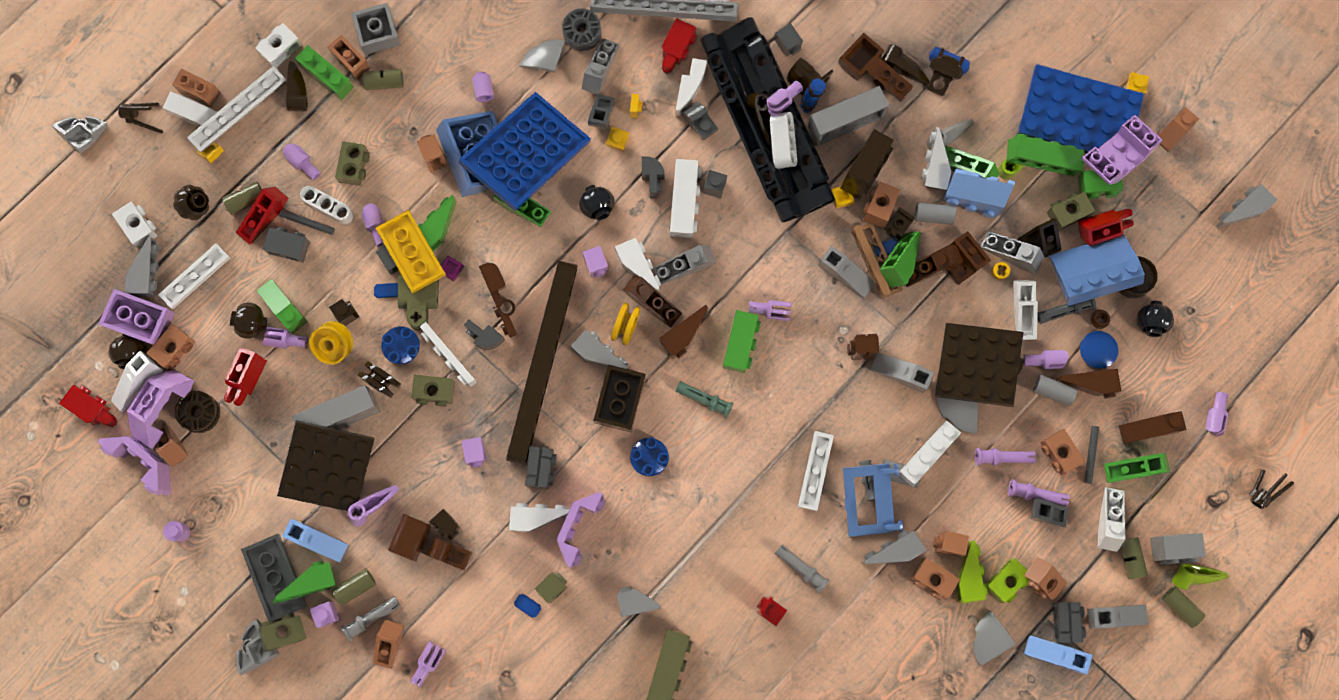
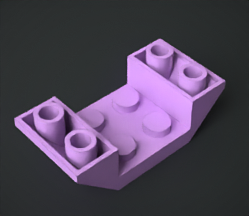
M1134 115L1121 126L1115 136L1100 148L1094 147L1082 157V160L1108 185L1116 184L1139 166L1162 142V139Z
M174 369L148 377L127 410L131 435L153 449L156 443L160 441L163 433L152 425L158 418L162 407L168 402L172 392L185 398L195 381Z
M129 436L102 438L97 441L102 446L100 449L108 456L126 458L131 454L141 458L140 462L150 469L141 479L145 483L144 488L153 494L155 492L157 495L163 494L167 496L171 493L170 465L148 446Z
M601 492L573 502L558 535L557 541L565 562L572 569L574 565H579L582 555L579 554L580 549L567 544V542H571L576 531L573 528L576 523H580L583 517L582 509L594 514L602 511L606 501L603 499L604 495Z

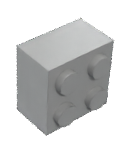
M388 3L351 13L360 46L365 55L401 45Z
M1203 533L1165 535L1150 538L1153 561H1160V565L1179 563V561L1180 563L1199 562V558L1206 557Z

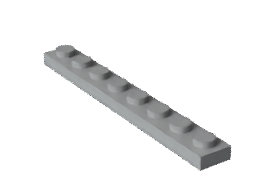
M591 0L590 10L597 13L734 22L737 20L739 9L738 2L708 0Z

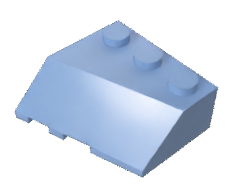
M956 169L950 177L943 200L947 201V204L951 206L959 205L965 207L964 209L969 212L977 211L983 213L982 215L987 218H996L1005 208L1015 181L1009 180L1008 183L998 181V177L982 178L979 173Z

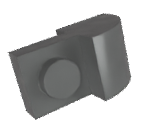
M597 94L588 118V126L604 130L608 129L615 98Z
M697 101L681 112L684 119L691 128H694L702 141L718 131V127L700 102Z
M642 156V180H650V198H657V192H661V180L665 179L663 166L655 158Z
M469 319L464 324L467 329L466 333L473 339L477 337L474 344L480 349L492 350L499 347L505 341V338L489 325L483 331Z
M1037 498L1033 501L1030 519L1040 523L1066 527L1069 508Z

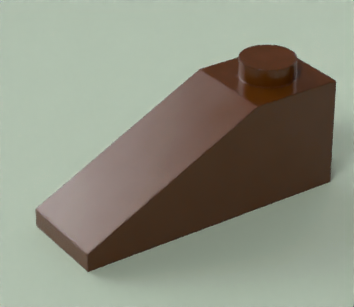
M707 305L659 338V342L672 359L676 357L679 359L687 353L686 350L689 348L708 312Z
M1118 369L1063 375L1056 378L1058 382L1094 396H1104V399L1114 398L1117 393L1122 391Z
M1182 411L1118 425L1123 444L1187 430Z

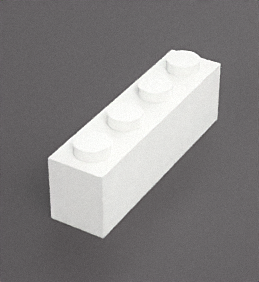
M676 159L670 237L692 238L693 232L697 233L698 221H694V214H698L699 203H695L696 196L700 195V185H697V178H701L702 167H698V160Z

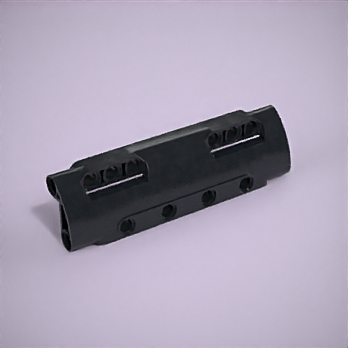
M748 17L720 34L709 33L703 36L700 41L708 56L709 68L766 196L775 206L780 221L784 223L794 220L834 202L836 199L828 184V174L794 99L792 98V104L781 113L791 112L796 124L797 165L780 168L783 177L779 169L774 166L771 153L772 146L768 145L760 129L755 111L747 105L748 97H746L744 90L747 96L752 93H763L770 97L779 89L788 88L765 37L760 34L754 18ZM720 58V64L717 65V60ZM766 58V64L762 66V61ZM728 74V79L724 82V76ZM735 90V96L732 98L731 93ZM764 156L765 162L761 164V158ZM810 156L811 163L807 165L806 160ZM770 173H772L773 175L771 181L768 180V175ZM779 189L780 196L776 198L775 193Z

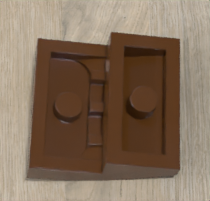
M969 231L948 245L957 246L964 262L947 270L958 285L991 261Z

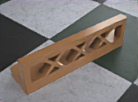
M868 223L864 226L860 224L854 226L851 230L852 236L870 276L875 282V287L881 300L903 291L902 287L899 286L890 291L884 276L880 272L878 263L884 264L888 256L874 225ZM869 228L873 235L871 241L867 240L863 232ZM871 245L879 248L880 254L878 258L874 256Z

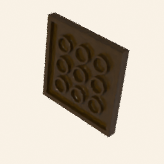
M946 323L935 397L1014 407L1024 332Z
M296 420L277 496L348 511L351 505L359 501L375 438Z

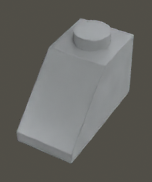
M631 586L621 588V593H617L622 617L660 609L659 603L637 589L632 590Z

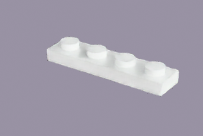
M217 243L214 244L158 295L171 309L176 308L224 265L230 257Z
M426 322L420 326L423 330L421 335L427 342L431 340L435 344L433 349L439 356L444 355L447 361L445 363L452 371L454 369L458 371L460 375L457 377L465 386L468 383L472 387L476 384L475 379Z
M946 420L901 469L898 475L914 487L960 436L961 432Z
M814 431L798 507L812 511L818 510L834 435Z

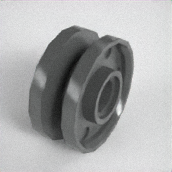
M584 8L575 9L569 12L563 20L562 31L564 39L571 48L578 51H587L599 43L602 35L600 20L591 10ZM579 28H586L584 32H578Z

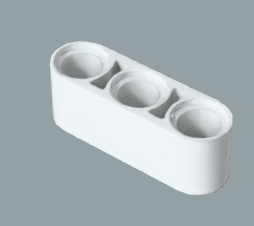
M785 112L779 113L776 116H770L774 166L777 169L796 166L797 153L792 113Z
M306 186L301 190L300 197L308 207L343 225L349 224L353 220V213L346 204L312 186ZM314 193L313 199L307 200V196ZM326 202H331V205H330L329 208H327V209H324V208H323V205H324ZM342 211H347L345 217H339V214Z

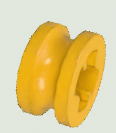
M999 262L992 267L991 273L995 279L1002 280L1009 276L1010 267L1005 262ZM998 266H1000V268L1003 267L1005 269V271L1003 272L1004 276H1002V274L999 275L997 273V271L999 270Z

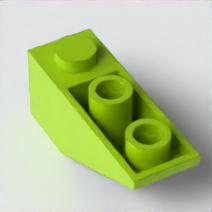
M975 540L968 542L966 556L963 557L958 573L960 580L956 585L959 603L986 600L985 595H988L987 586L985 583L983 584L982 580L984 568L982 564H979L980 547L976 544Z

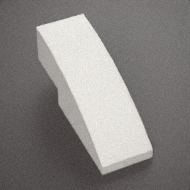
M693 58L690 75H682L676 116H680L681 112L688 108L697 95L705 76L706 60Z
M171 91L163 106V109L168 114L182 118L186 122L199 127L217 113L200 103Z
M1013 280L1016 331L1024 332L1023 340L1037 339L1038 301H1036V281Z

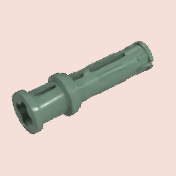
M682 381L679 382L675 391L707 406L711 412L716 411L724 415L726 419L734 404L733 402L728 403L720 399L718 395L711 396Z

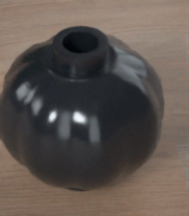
M588 186L579 201L581 212L586 217L596 219L597 221L606 219L614 207L615 199L613 194L601 186Z
M1151 301V304L1139 310L1137 323L1139 328L1146 332L1147 336L1161 337L1163 333H1167L1172 328L1174 316L1170 308L1162 305L1161 301Z

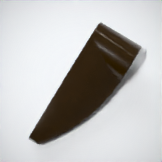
M892 44L888 45L882 60L898 74L927 86L929 79L918 64L905 55L900 47Z
M289 61L286 90L287 111H307L308 99L303 76L296 64Z
M752 93L747 98V105L755 111L760 129L768 145L772 146L771 115L769 114L766 101L769 97L763 93Z

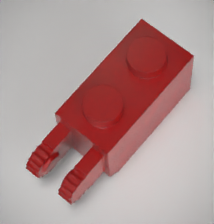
M676 18L662 44L661 53L664 58L662 61V71L666 74L671 73L676 64L680 65L682 60L685 61L690 52L688 49L690 45L695 44L698 37L695 26Z
M1124 209L1117 212L1110 210L1079 220L1080 238L1089 246L1122 236L1124 229L1134 226L1132 219L1122 220L1133 214L1132 209Z
M240 348L225 378V384L228 385V388L225 392L226 394H224V401L227 403H232L233 401L236 406H241L247 394H252L267 360L255 352Z
M72 385L59 402L61 406L86 423L92 425L102 423L109 427H113L118 423L117 418L109 412L111 408L105 405L107 401L98 395L96 397L90 394L92 391L83 385L80 387Z

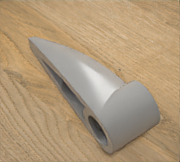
M973 119L965 120L940 130L944 146L946 147L974 124ZM929 137L927 140V146L931 150L932 143H929Z

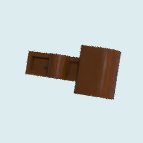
M863 32L839 58V65L856 81H859L867 73L873 78V82L877 87L880 86L883 91L887 90L901 102L914 86L880 58L884 53V49Z
M485 263L479 266V269L496 304L493 307L497 318L501 317L504 322L501 325L505 336L509 334L511 338L517 335L509 317L515 312V304L509 299H501L499 291L505 289L506 284L497 265ZM508 302L512 305L510 313L502 312L501 306L503 303Z
M406 514L402 515L388 551L415 562L419 554L422 553L465 571L472 552L428 535L432 525Z

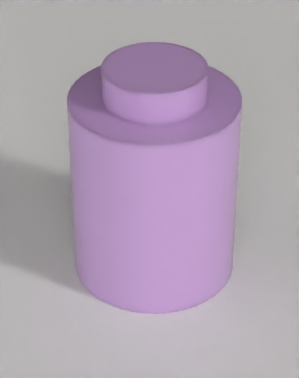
M485 72L476 73L472 78L476 101L486 102L494 99L490 75Z
M171 521L165 525L163 534L167 540L184 542L190 536V528L185 523Z

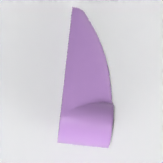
M397 485L378 491L351 505L348 509L350 523L356 527L363 526L367 521V516L382 507L399 491ZM356 513L361 514V516H359V517L354 516V515H355Z

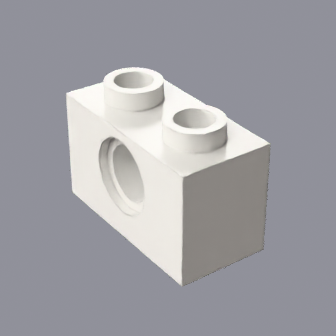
M282 23L280 26L275 27L267 38L262 39L258 43L256 50L272 67L277 68L302 44L298 37ZM281 43V45H280L279 47H277V48L274 47L275 44Z
M131 201L112 215L130 242L139 249L144 245L148 237L154 239L158 236L154 231L157 228L150 219L147 220L145 218L146 212L140 204L135 205ZM140 220L139 225L137 227H133L134 223Z

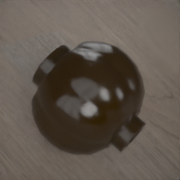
M185 185L175 192L173 207L181 218L198 220L209 210V197L201 187Z
M246 302L239 305L236 311H232L230 326H234V332L239 337L251 339L256 337L262 328L266 329L268 318L264 317L262 309L257 304Z
M122 333L121 337L115 338L111 342L108 355L114 364H117L121 369H125L126 364L139 351L146 354V346L143 341Z

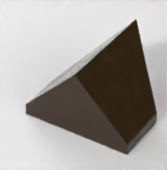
M1055 218L1036 226L1016 239L1040 247L1045 258L1062 250Z

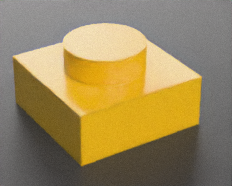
M1131 72L1126 89L1144 93L1145 95L1149 76Z
M632 93L630 117L638 118V112H642L643 101H640L639 94Z
M611 127L606 146L624 152L630 135L629 132Z
M213 142L201 153L197 151V154L207 162L212 163L224 150L220 145Z
M840 187L831 189L836 199L833 202L835 209L854 204L853 195L845 192Z

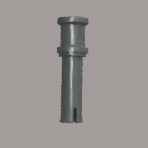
M1091 299L1068 306L1067 303L1037 312V320L1040 324L1069 314L1079 315L1082 311L1096 309L1095 299Z

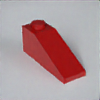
M276 186L262 189L236 233L249 245L252 244L278 216L289 198Z

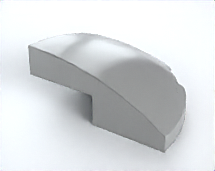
M548 40L531 48L522 59L520 67L534 71L540 69L556 73L565 41Z
M86 116V120H76V117H70L52 126L72 148L81 154L101 136L107 127L106 122L90 116Z
M936 397L938 409L944 419L948 418L954 424L953 426L960 431L977 433V402Z
M988 611L980 619L975 628L977 633L976 639L973 641V651L978 664L981 666L1014 646L1015 643L991 611Z
M258 619L248 626L241 637V640H244L241 645V650H237L236 655L239 675L253 671L280 655L277 649L264 653L258 629L263 626Z

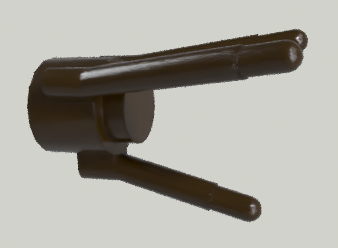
M158 102L120 104L118 109L119 117L126 119V123H133L146 129L163 133L161 129L134 120V118L138 117L139 110H151L152 106L159 105Z
M1261 470L1256 484L1249 494L1252 496L1250 501L1262 510L1267 508L1271 502L1294 485V482L1291 481L1271 497V494L1288 476L1287 473H1284L1268 491L1264 489L1258 491L1265 474V470Z

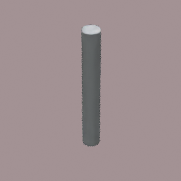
M283 209L279 213V216L330 235L334 234L335 228Z
M1098 426L1091 427L1084 479L1086 484H1092L1099 435Z

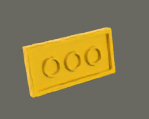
M409 209L375 228L412 294L446 276Z

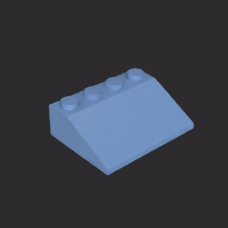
M493 111L443 119L436 129L462 197L489 190L459 164V159L498 125Z
M1124 234L1092 246L1086 244L1049 255L1068 306L1135 287L1144 282L1145 273Z

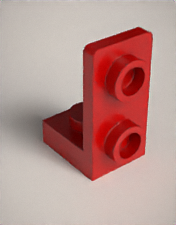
M764 597L756 606L759 609L756 613L774 626H777L787 612V609L774 601L773 597Z

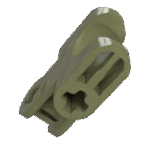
M400 273L398 277V308L407 309L406 318L410 326L415 330H422L420 326L425 322L428 324L429 309H438L439 280L412 294ZM417 316H420L421 319H418V322L416 323L414 319H417Z

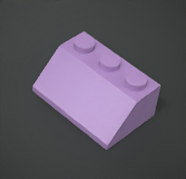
M114 289L99 321V325L153 345L168 329L174 312L168 308Z

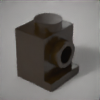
M899 207L884 230L887 231V235L891 238L900 240L915 217ZM896 221H898L899 223H901L902 226H898V225L896 224Z
M341 299L329 307L337 321L344 326L359 318L350 301L346 303Z
M442 509L429 521L430 525H437L435 530L441 537L445 535L450 541L459 534L458 530L461 528L445 509Z

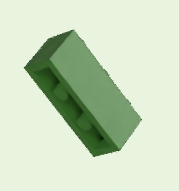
M307 45L295 58L301 68L340 100L353 89L351 81L310 46Z
M736 310L723 369L745 373L746 368L750 369L752 358L749 357L750 350L754 351L757 340L753 339L755 332H759L761 321H757L759 315Z

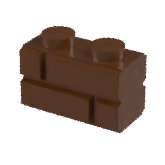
M865 334L856 335L853 340H850V344H847V353L851 355L852 360H862V358L864 360H872L879 352L877 334H868L867 336Z

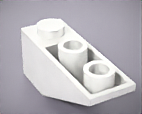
M936 127L935 132H931L929 143H932L931 150H927L925 161L928 163L927 168H923L921 180H924L925 186L947 190L951 168L940 129Z
M635 237L615 246V252L622 267L633 276L643 277L659 292L661 283L658 276H653L651 269H653L650 259H645L643 254L645 249L642 242H637Z
M139 351L126 364L111 401L123 413L132 404L147 378L161 373L163 369L154 359Z
M1105 487L1098 527V548L1117 552L1125 541V496L1123 490Z
M516 503V507H511L509 530L532 532L567 516L570 509H566L567 506L555 505V509L547 508V505L535 504V508L527 507L528 504Z

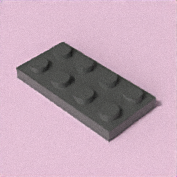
M275 534L241 549L268 621H276L283 616L308 607L304 596L276 604L273 602L280 592L297 579L280 534Z

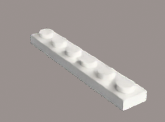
M274 66L271 67L190 134L187 139L201 153L282 86L286 79Z

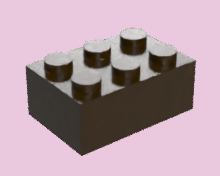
M874 129L849 169L840 188L859 200L863 194L867 195L894 149L891 147L894 139Z
M608 364L593 420L594 423L632 433L646 374Z

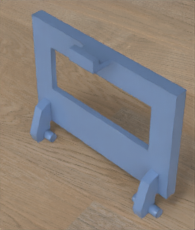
M889 463L843 468L844 503L847 513L849 537L895 532V530L903 532L902 520H898L899 524H894L890 473L899 476L898 464H894V468H890ZM873 475L877 524L858 526L854 477Z

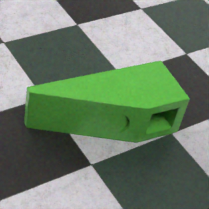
M453 195L449 198L446 197L440 203V207L436 211L430 212L427 220L423 224L418 225L433 252L445 240L457 202Z
M497 195L493 196L498 205L539 227H542L551 214L550 210L531 198L514 211Z

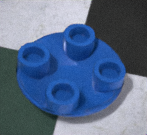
M399 326L390 329L383 335L381 348L384 356L394 364H407L417 356L420 349V341L413 330L408 327Z
M1094 331L1087 334L1080 342V353L1087 366L1102 369L1109 367L1115 362L1118 356V345L1110 334L1103 331Z
M649 437L639 440L633 446L630 453V461L633 468L639 474L655 476L666 468L669 454L666 446L661 441Z

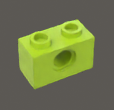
M1016 558L1010 559L987 582V590L1000 603H1010L1017 596L1015 592L1019 588L1024 589L1028 585L1029 581L1024 577L1027 569ZM1008 576L1013 579V586L1011 588L1005 583Z

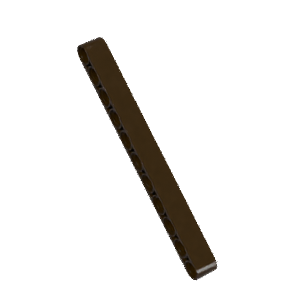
M558 261L506 461L526 465L529 448L533 442L578 265Z

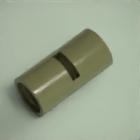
M402 69L364 71L363 83L365 90L403 88Z
M257 181L242 188L240 192L237 190L222 198L224 205L231 215L254 204L262 191Z
M1139 537L1126 539L1120 548L1128 580L1148 576Z
M365 568L331 591L339 605L343 606L374 587L376 582L369 570Z
M1176 586L1169 589L1161 599L1190 628L1196 627L1205 618V614Z

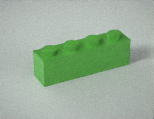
M1017 134L1008 140L1007 162L1068 176H1074L1083 172L1082 157L1084 156V150L1077 149L1076 146L1060 145L1059 142H1047L1042 138L1027 137L1025 134Z

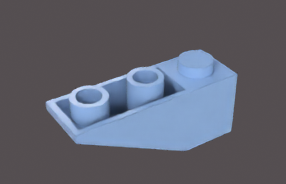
M290 519L282 535L283 538L339 563L349 545L294 519Z
M1029 635L1024 655L1080 674H1088L1093 656Z

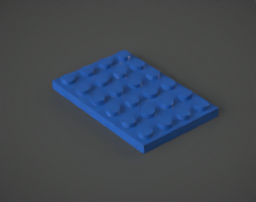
M1036 64L1017 134H1025L1030 138H1042L1047 142H1059L1060 145L1064 146L1073 145L1077 149L1084 150V153H1088L1094 147L1100 148L1115 136L1121 126L1134 115L1139 117L1144 93Z
M534 92L459 159V164L516 211L587 146L591 138L537 92Z

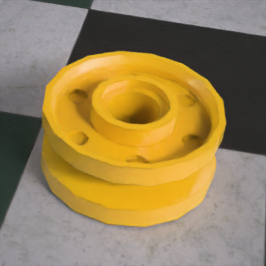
M624 302L614 324L611 340L616 341L621 334L623 335L622 344L627 346L636 328L641 308L636 306L632 314L628 313L629 304Z
M328 321L311 334L309 346L312 354L320 362L334 365L340 363L352 352L354 341L350 330L343 324L336 321Z

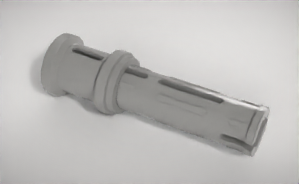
M783 544L775 552V555L803 577L805 583L808 582L817 589L816 592L818 594L830 581L816 572V568H810Z
M393 596L364 616H357L356 620L346 626H341L351 642L353 637L363 631H368L369 626L401 606L395 596Z

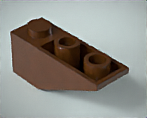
M946 246L916 261L914 273L906 287H910L964 263L957 246Z
M634 275L623 288V291L635 302L670 328L682 314L680 310L643 277Z

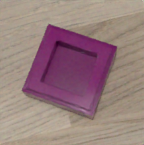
M447 256L441 267L446 274L445 277L454 282L464 268V265Z

